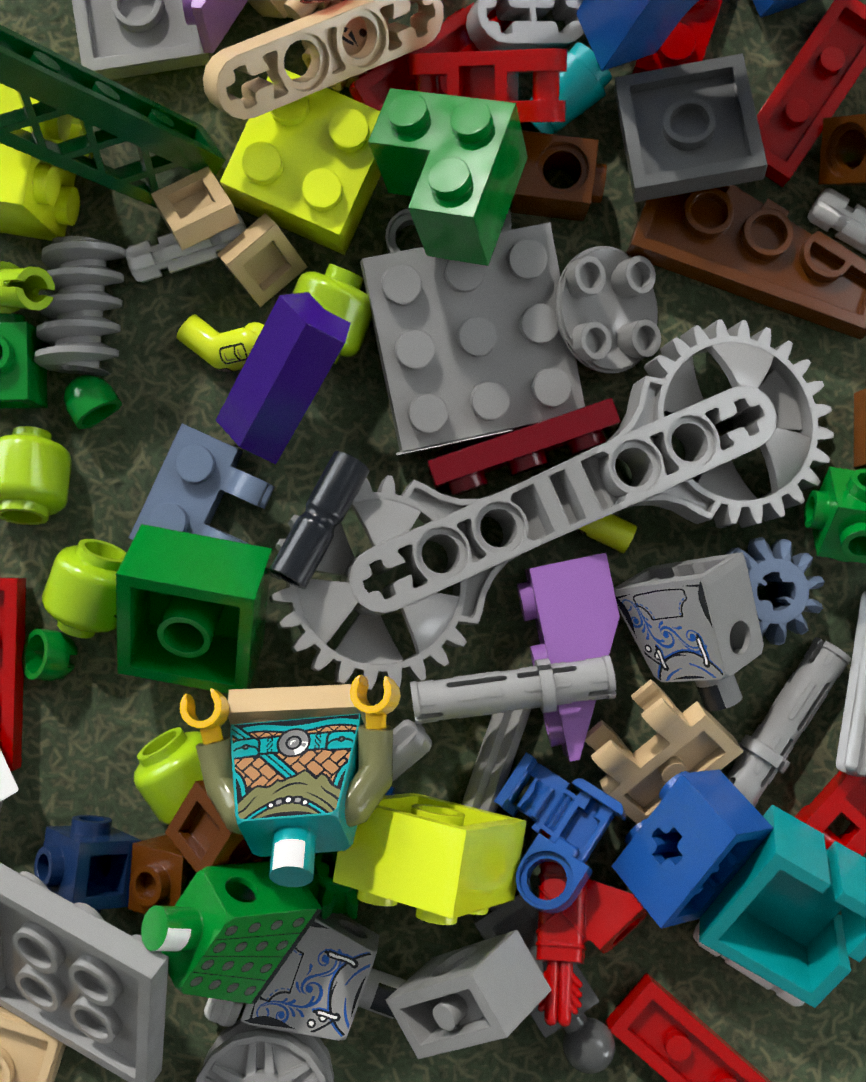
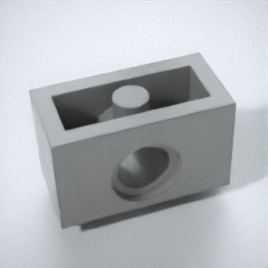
M514 930L432 957L385 1000L418 1059L507 1038L552 989L518 930Z

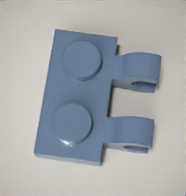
M182 423L129 538L133 540L140 525L144 524L249 544L210 526L212 518L224 492L265 509L275 486L236 469L243 451Z

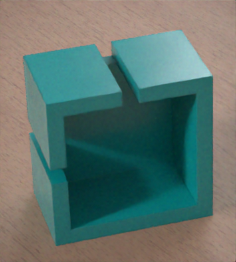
M772 804L763 817L771 824L773 830L700 917L699 942L816 1008L851 972L849 957L860 963L866 956V858L837 841H834L826 849L823 833Z

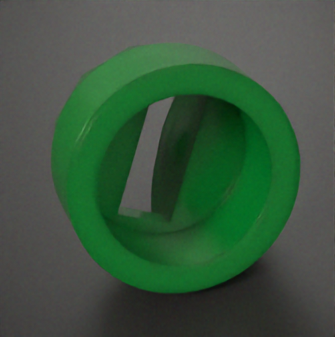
M82 375L72 379L65 388L63 401L69 416L78 429H87L95 426L117 412L122 406V402L112 386L102 378Z
M34 629L28 635L23 648L22 666L24 674L30 680L53 681L63 679L75 668V665L69 663L70 655L78 654V648L65 633L56 630Z

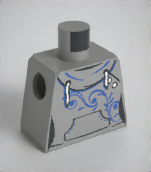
M743 552L654 565L614 587L618 609L656 679L660 682L695 681L704 708L707 711L723 710L742 700L743 697L734 674L761 655L764 647Z
M321 911L256 1004H246L240 1022L331 1040H345L358 1007L394 1019V1015L385 999L406 980L372 968L378 949V934L342 913H332L326 920L322 919Z

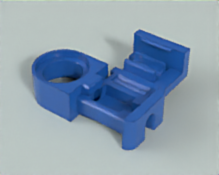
M526 752L494 802L513 817L520 811L535 821L531 829L537 832L538 835L517 868V889L522 898L536 910L549 914L559 913L573 904L593 873L592 869L585 863L613 818L617 816L625 821L626 813L619 801L584 779L578 778L572 781L575 790L579 792L578 795H575L568 790L571 786L569 782L539 764L532 755ZM533 777V782L531 783V785L519 801L518 805L515 806L514 802L526 786L529 779ZM543 830L551 836L550 839L540 834ZM544 862L558 863L564 868L567 877L564 891L558 897L551 900H543L536 897L530 886V877L533 870Z

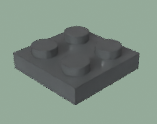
M743 53L615 77L614 94L634 202L764 179L767 160Z

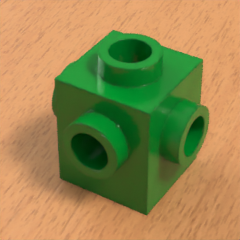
M829 466L820 490H812L809 494L805 506L804 524L806 528L812 529L817 556L833 558L842 562L866 564V469L850 470Z

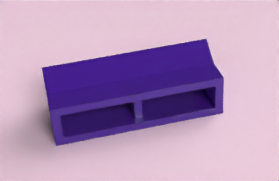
M309 292L280 295L222 406L216 422L240 448L276 464L343 348L351 323L325 310Z

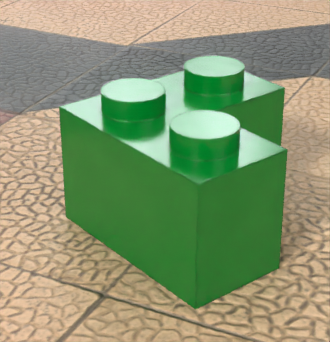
M390 88L368 141L388 193L412 196L408 209L427 256L489 266L528 158L516 103Z

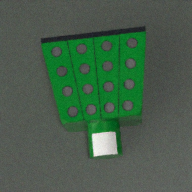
M270 861L206 866L195 874L175 906L155 905L146 912L141 927L143 944L148 950L162 951L163 954L169 957L168 974L175 988L182 994L256 1004L322 911L320 904L308 885L286 887L274 883L269 878Z

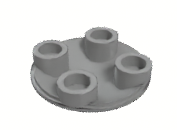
M596 246L577 254L563 270L555 296L556 320L566 346L574 357L586 367L601 373H619L634 367L643 358L653 356L658 351L661 344V333L657 326L658 308L653 289L656 273L653 265L647 258L640 255L631 257L624 251L610 246Z

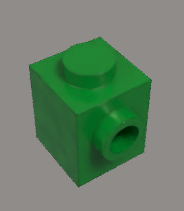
M0 313V409L48 408L47 369L38 366L34 362L35 351L46 348V343L36 337V327L26 322L25 316L14 313Z

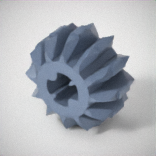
M752 538L749 540L748 553L740 548H731L726 554L743 552L762 637L765 634L770 644L782 645L786 640L787 629L794 634L800 635L809 631L807 622L801 612L820 613L824 609L819 601L809 598V589H819L824 585L825 581L821 576L804 575V572L811 566L813 557L809 553H799L792 557V544L787 539L776 540L770 548L765 538ZM767 582H776L778 595L769 596L768 599L770 601L759 600L757 587L766 586Z

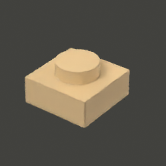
M205 167L151 193L160 215L182 251L240 223L231 200L209 167Z
M266 213L216 254L259 307H262L307 268V265L284 233Z

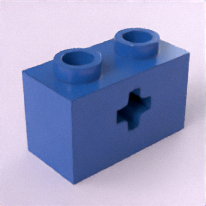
M720 769L699 772L684 771L672 777L662 787L659 793L661 802L651 815L629 831L625 837V844L627 846L612 865V868L661 929L700 919L773 830L771 824Z

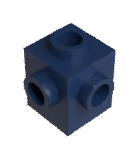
M97 815L73 816L71 826H46L44 847H41L37 852L34 874L47 886L48 890L73 904L78 902L85 903L94 908L98 913H101V909L128 907L133 843L142 840L111 827V818Z

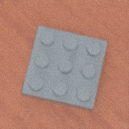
M550 222L502 231L489 266L430 257L426 255L423 247L363 258L360 261L366 294L370 301L371 317L399 451L403 452L534 424L585 407L577 361L566 346L556 320L555 296L561 276Z
M0 863V1006L127 1082H154L162 1071L169 957L163 954L162 951L148 950L143 944L141 935L135 934L131 936L107 923L91 906L81 902L73 904L48 890L47 886L34 874L26 871L18 873Z

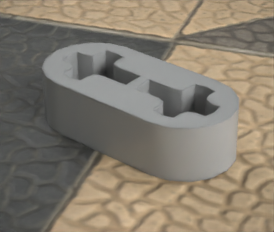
M477 0L467 15L466 28L470 40L481 51L543 48L567 49L583 35L584 31L576 15L583 1ZM493 9L496 10L498 20L515 21L503 33H501L498 22L488 20L487 16ZM552 10L554 19L564 21L566 27L559 32L556 22L538 20H541Z

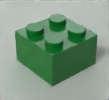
M141 524L116 573L117 673L205 690L212 688L226 694L231 689H249L264 641L272 548Z

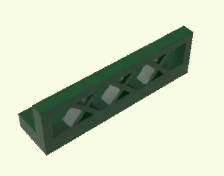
M0 25V83L18 92L23 107L0 114L1 144L155 208L157 207L151 193L160 190L155 174L182 166L191 171L189 175L209 167L214 176H216L226 161L202 125ZM30 97L40 102L32 105ZM67 114L80 120L84 135L57 144L44 139L39 126L41 122ZM30 126L32 133L23 130L22 128ZM92 126H95L101 130L94 132ZM126 141L137 146L139 161L115 169L103 164L99 150ZM149 152H151V153H153V154H156V155L150 157ZM90 153L91 159L83 155Z

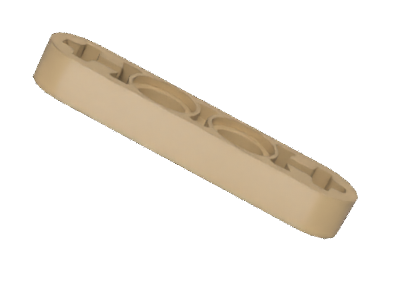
M343 1L220 50L211 57L205 66L203 75L204 92L210 103L232 117L243 120L258 117L425 47L440 32L444 19L442 1ZM410 1L418 3V12L410 17L411 27L397 22L386 24L383 16L391 19L398 18L410 11ZM355 17H361L367 27V40L360 52L349 56L343 47V31L350 20ZM298 40H304L311 51L310 66L304 75L291 79L284 68L285 53L291 44ZM234 69L248 75H258L266 71L273 82L271 83L260 77L245 82L241 86L243 95L241 99L228 93L226 87L231 86L235 82Z

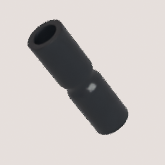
M340 451L333 453L306 502L305 512L294 523L269 568L270 572L291 585L306 589L333 540L335 527L345 518L370 471L365 464Z

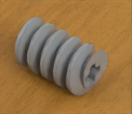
M84 236L53 238L52 243L54 244L43 248L41 260L52 269L47 272L53 279L55 291H44L52 294L49 296L54 298L47 308L38 311L42 316L52 321L39 324L36 328V337L40 341L51 345V347L35 351L34 362L49 371L108 376L111 373L99 368V363L103 360L119 357V350L101 343V336L119 333L121 325L103 318V311L121 308L123 300L104 291L107 285L123 283L124 275L106 267V263L110 260L125 258L126 250L115 244Z

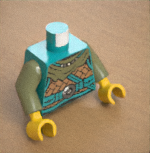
M358 675L353 680L350 688V698L357 709L365 712V725L360 713L232 724L230 736L223 737L221 726L226 722L229 715V703L225 696L219 691L210 688L211 697L214 701V711L204 721H200L196 715V705L193 697L189 694H185L180 702L182 719L188 725L200 729L203 742L196 745L207 795L226 828L230 832L243 835L252 854L260 857L271 856L269 878L274 883L286 887H300L311 883L314 878L315 853L345 851L351 847L354 842L357 825L367 822L392 786L393 727L386 725L387 714L394 711L401 697L400 689L392 678L384 677L383 699L374 706L370 705L367 699L369 688L367 676Z

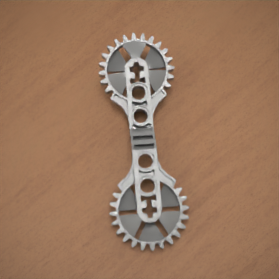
M722 319L716 320L703 330L699 325H696L682 334L680 339L676 337L660 348L662 355H658L646 363L644 369L649 376H645L633 384L626 414L618 430L607 442L517 485L480 499H459L441 494L416 480L407 485L401 495H397L395 493L393 476L389 475L382 480L377 492H372L370 483L366 478L351 507L363 526L372 548H369L355 558L342 524L337 525L334 530L333 540L315 572L340 575L341 581L311 579L306 589L298 588L286 582L285 589L269 597L270 603L289 605L291 613L277 624L278 629H289L298 626L302 634L296 639L291 650L295 653L313 646L317 650L311 665L313 671L321 670L331 661L337 663L335 683L345 684L353 671L358 670L359 675L367 676L368 690H372L378 672L382 673L383 679L385 676L392 678L400 688L402 668L406 670L414 681H422L426 679V669L423 660L427 659L437 667H445L449 664L442 645L446 644L456 648L465 646L467 641L455 628L456 625L471 626L479 624L486 593L495 576L509 561L524 552L632 506L664 508L695 524L709 521L714 516L717 528L734 525L737 521L741 528H746L762 523V519L766 522L785 515L784 508L787 509L802 504L805 501L802 490L818 486L821 482L811 469L827 464L830 461V457L818 449L817 444L834 438V432L818 426V418L832 412L831 406L815 404L813 395L824 387L823 381L806 383L802 376L811 364L809 359L799 361L793 365L788 360L793 343L788 340L776 348L770 347L771 329L768 327L750 337L749 326L745 320L738 322L728 330ZM709 352L722 368L732 388L704 400L696 379L692 356ZM729 419L733 424L734 430L719 436L714 425ZM672 436L678 438L683 444L686 453L685 461L674 452L671 443ZM760 447L768 469L771 491L757 499L740 477L732 459ZM616 459L622 460L630 468L632 473L631 486L623 483L618 477L615 469ZM293 515L288 522L291 529L299 517L298 515ZM484 516L494 519L502 528L503 540L499 547L491 546L481 535L480 524ZM416 519L425 524L409 531ZM279 539L275 546L278 551L286 539ZM426 541L437 542L447 552L448 564L443 573L433 572L423 562L422 548ZM402 565V570L406 577L385 586L382 589V594L379 591L368 593L364 588L363 581L372 575L371 570L375 575H381ZM269 570V575H270V576H272V577H274V578H276V579L282 580V579H280L279 577H277L276 575H274L272 572H270V570ZM453 585L452 595L436 593ZM398 609L403 614L416 650V654L404 660L381 615ZM352 610L359 614L335 650L326 645Z

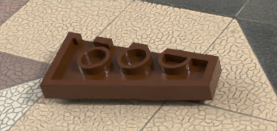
M735 185L644 201L626 251L628 256H644L652 265L861 340L866 336V260L820 231L812 235L797 226L786 217L789 211L769 198L763 204Z

